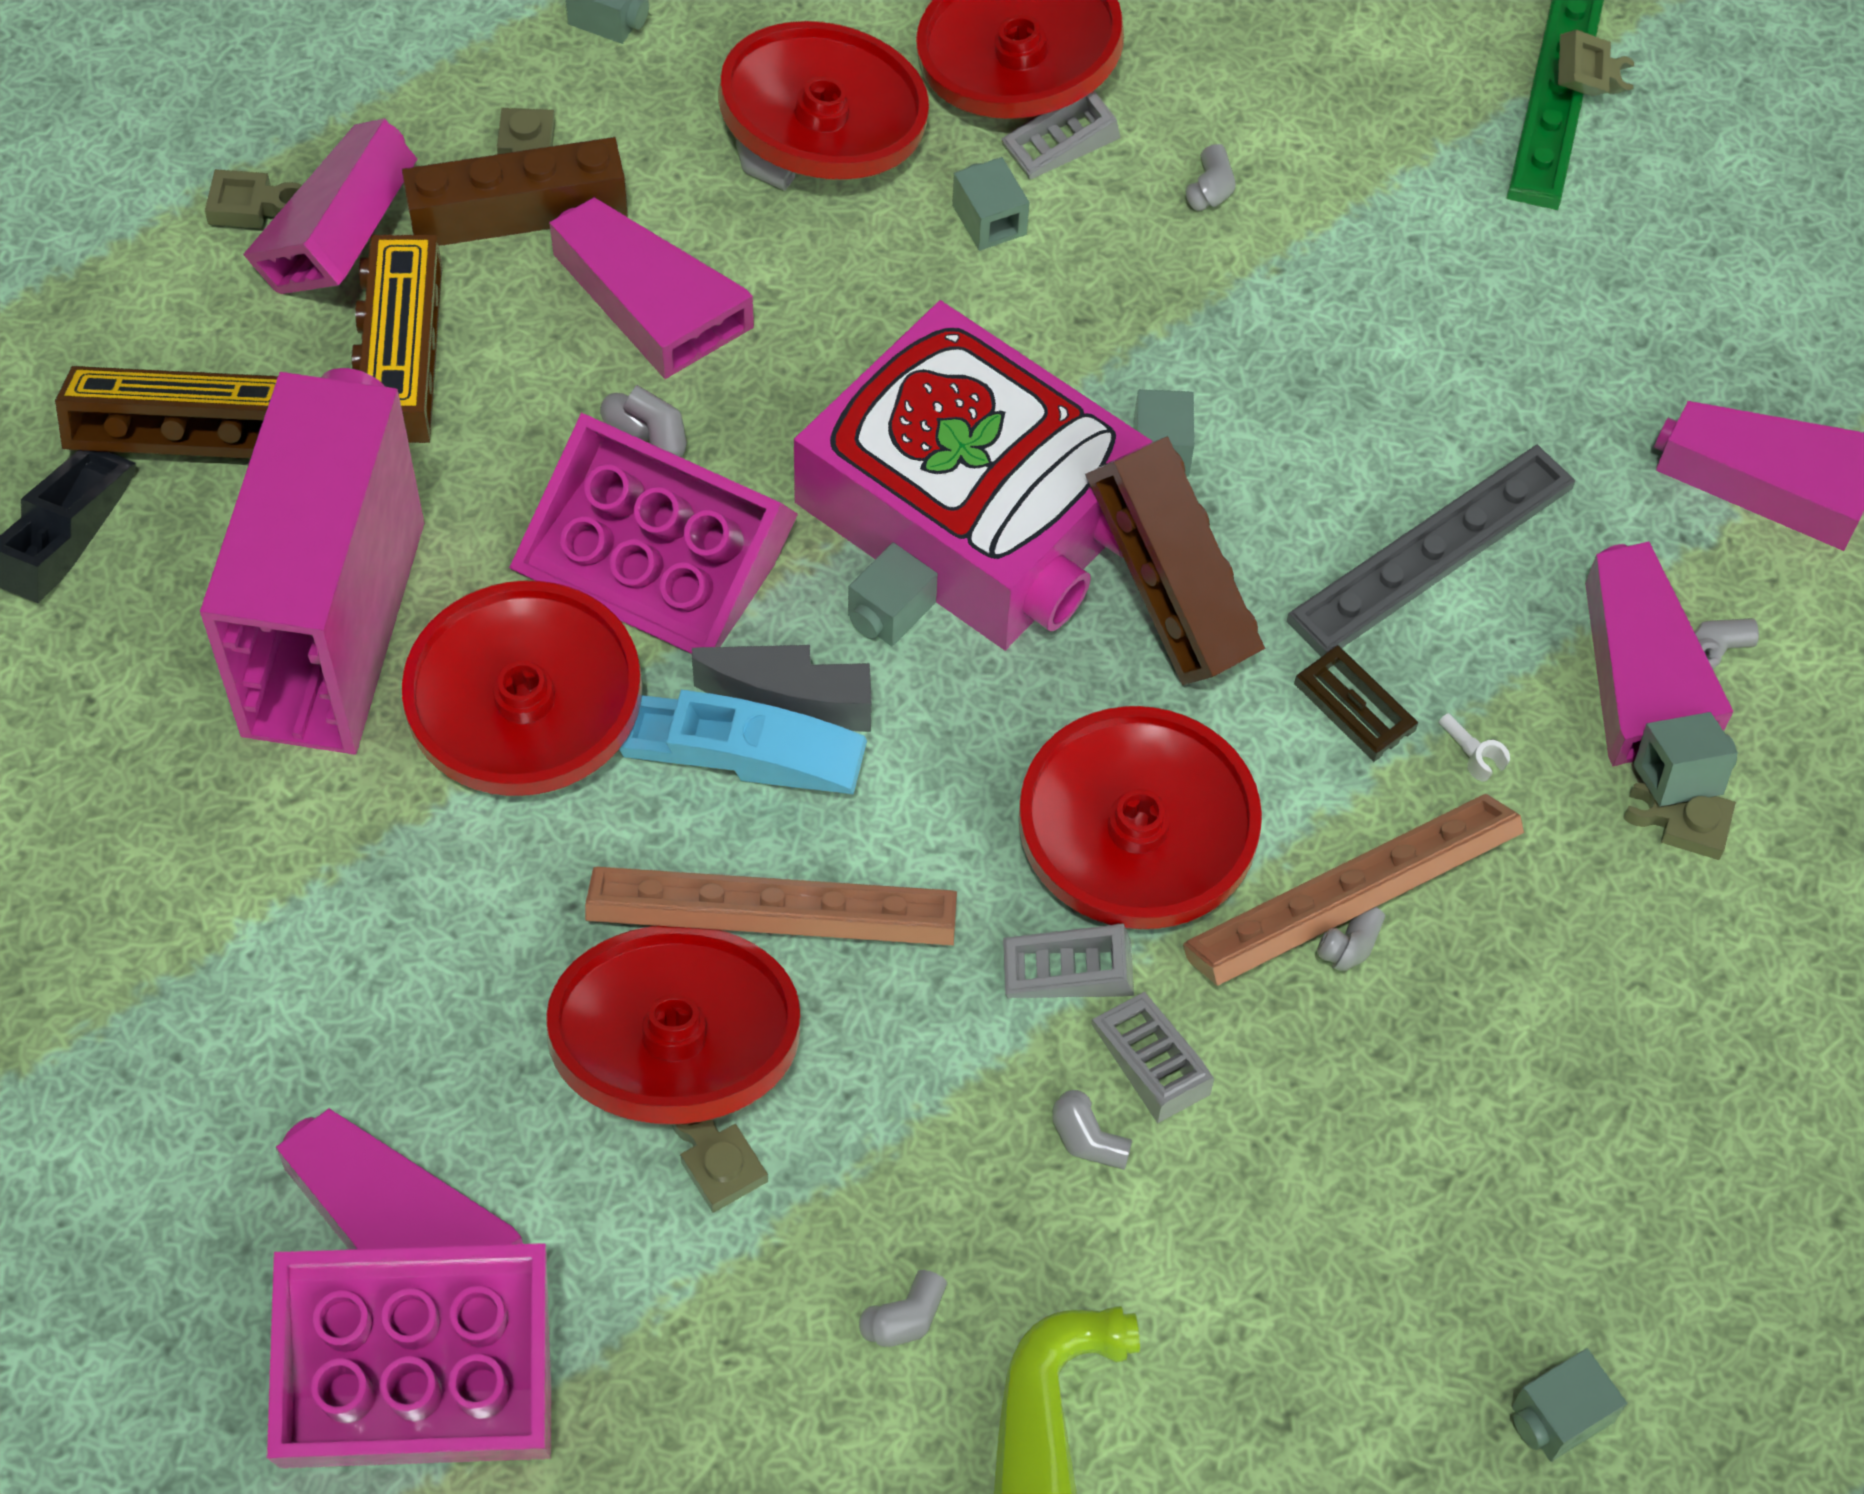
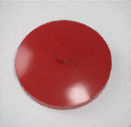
M932 0L920 19L916 44L924 78L932 90L943 100L961 110L980 116L1004 119L1025 118L1060 110L1083 99L1098 88L1112 73L1121 57L1124 46V27L1122 11L1118 0Z
M795 21L780 23L762 28L746 36L727 55L722 66L718 88V103L722 117L730 131L745 147L757 156L780 168L801 175L823 179L846 180L864 178L883 173L901 164L911 156L920 144L929 112V97L925 84L914 66L901 53L870 34L847 26L827 22Z
M513 581L491 585L465 595L447 606L419 634L407 657L402 677V701L411 734L425 757L439 771L464 786L504 796H526L555 791L578 782L598 770L608 762L626 741L637 719L642 698V678L637 650L630 634L619 618L604 604L582 591L569 586L544 581Z
M1123 706L1104 709L1078 718L1056 732L1041 747L1032 760L1023 781L1018 819L1022 846L1030 865L1042 883L1063 903L1093 920L1108 925L1124 924L1125 928L1159 929L1197 919L1214 910L1234 893L1246 877L1254 860L1261 832L1262 810L1258 789L1250 770L1236 750L1215 731L1197 720L1170 710L1145 706Z
M651 926L631 930L602 941L588 949L566 968L552 990L546 1012L549 1052L554 1066L568 1086L580 1097L606 1112L630 1120L653 1124L701 1122L722 1117L750 1105L770 1091L785 1075L796 1055L800 1038L799 998L796 988L785 969L770 954L754 943L737 935L714 929Z

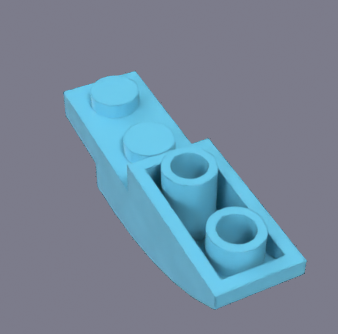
M681 690L678 699L642 695L634 727L619 751L625 758L735 770L739 779L746 782L854 794L867 740L864 735L838 725L775 706L722 695Z

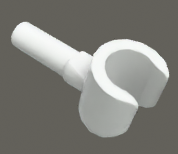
M1449 713L1440 719L1439 724L1470 757L1467 765L1470 774L1474 778L1483 782L1487 781L1492 775L1491 768L1483 761L1482 757L1491 758L1501 771L1508 765L1510 753L1501 742L1487 740L1480 743Z

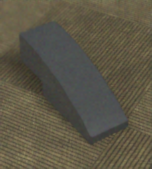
M810 645L692 648L694 687L706 693L775 706L814 717L851 731L871 732L870 663L811 665Z

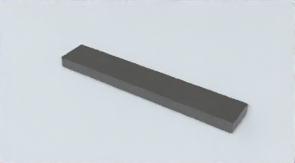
M1536 444L1288 613L1286 622L1321 657L1337 645L1343 648L1571 491L1576 480Z

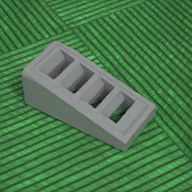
M1093 91L1072 105L1036 116L1001 140L1003 146L1031 180L1120 138L1117 119L1096 92ZM1083 117H1086L1091 123L1085 128L1078 121ZM1068 125L1074 135L1067 138L1060 129L1061 127ZM1048 133L1058 143L1052 149L1042 138V136ZM1031 141L1042 154L1034 160L1022 146Z
M1124 924L1003 938L1005 994L1007 998L1134 996L1132 945ZM1111 952L1112 969L1101 971L1100 953ZM1036 953L1037 978L1025 979V954ZM1050 953H1060L1062 975L1051 976ZM1075 953H1086L1087 972L1076 973Z
M1145 992L1092 1019V1026L1157 1124L1211 1094L1214 1077L1201 1058ZM1141 1013L1146 1020L1142 1025L1123 1035L1115 1028L1118 1024ZM1152 1033H1155L1159 1039L1136 1052L1130 1046ZM1165 1051L1171 1057L1151 1069L1144 1063ZM1177 1069L1183 1075L1165 1086L1158 1080Z

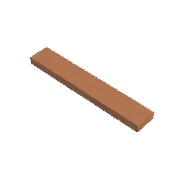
M1483 794L1183 943L1186 957L1191 965L1218 986L1327 932L1328 929L1335 928L1523 834L1521 815L1488 794Z
M596 866L593 867L586 898L585 918L586 921L954 946L957 891Z

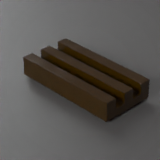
M1339 645L1295 677L1294 685L1373 762L1382 757L1384 751L1388 748H1394L1399 744L1400 739L1404 736H1410L1417 729L1419 722ZM1334 665L1395 725L1389 729L1366 706V701L1353 689H1348L1328 669ZM1316 678H1318L1339 700H1337ZM1347 708H1349L1377 737H1375Z

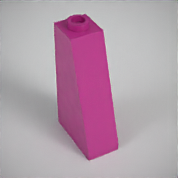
M385 118L355 124L244 252L245 258L275 292L286 294L338 286L345 279L404 182L402 169L413 167L418 160L405 144V138L396 127L389 124Z
M595 197L576 208L564 211L558 218L549 222L553 255L664 379L669 378L754 328L753 296L746 288Z
M1687 401L1678 421L1669 417L1666 419L1654 445L1655 449L1663 451L1656 471L1842 551L1845 550L1864 512V432Z
M1647 541L1631 546L1617 544L1596 554L1585 586L1607 752L1612 766L1636 760L1646 723L1711 712L1724 731L1734 711L1650 542Z
M330 1108L316 1118H305L295 1124L286 1133L283 1142L276 1146L284 1170L349 1250L523 1244L521 1236L511 1225Z

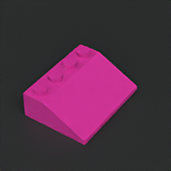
M581 412L509 568L535 581L557 583L582 591L604 604L619 620L692 654V648L721 647L774 567L798 513L772 498Z
M546 1244L274 1252L267 1459L280 1469L551 1459V1369Z

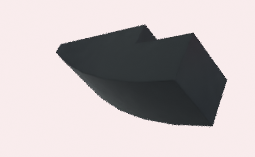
M78 450L21 498V518L0 535V588L39 603L72 569L117 505L135 474L136 463L107 451Z

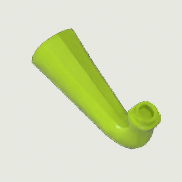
M1122 1306L1111 1307L1102 1311H1061L1043 1318L1025 1333L1016 1347L1006 1375L998 1433L994 1494H1077L1058 1377L1065 1364L1081 1354L1097 1353L1117 1363L1127 1360V1354L1140 1353L1136 1313L1123 1314Z

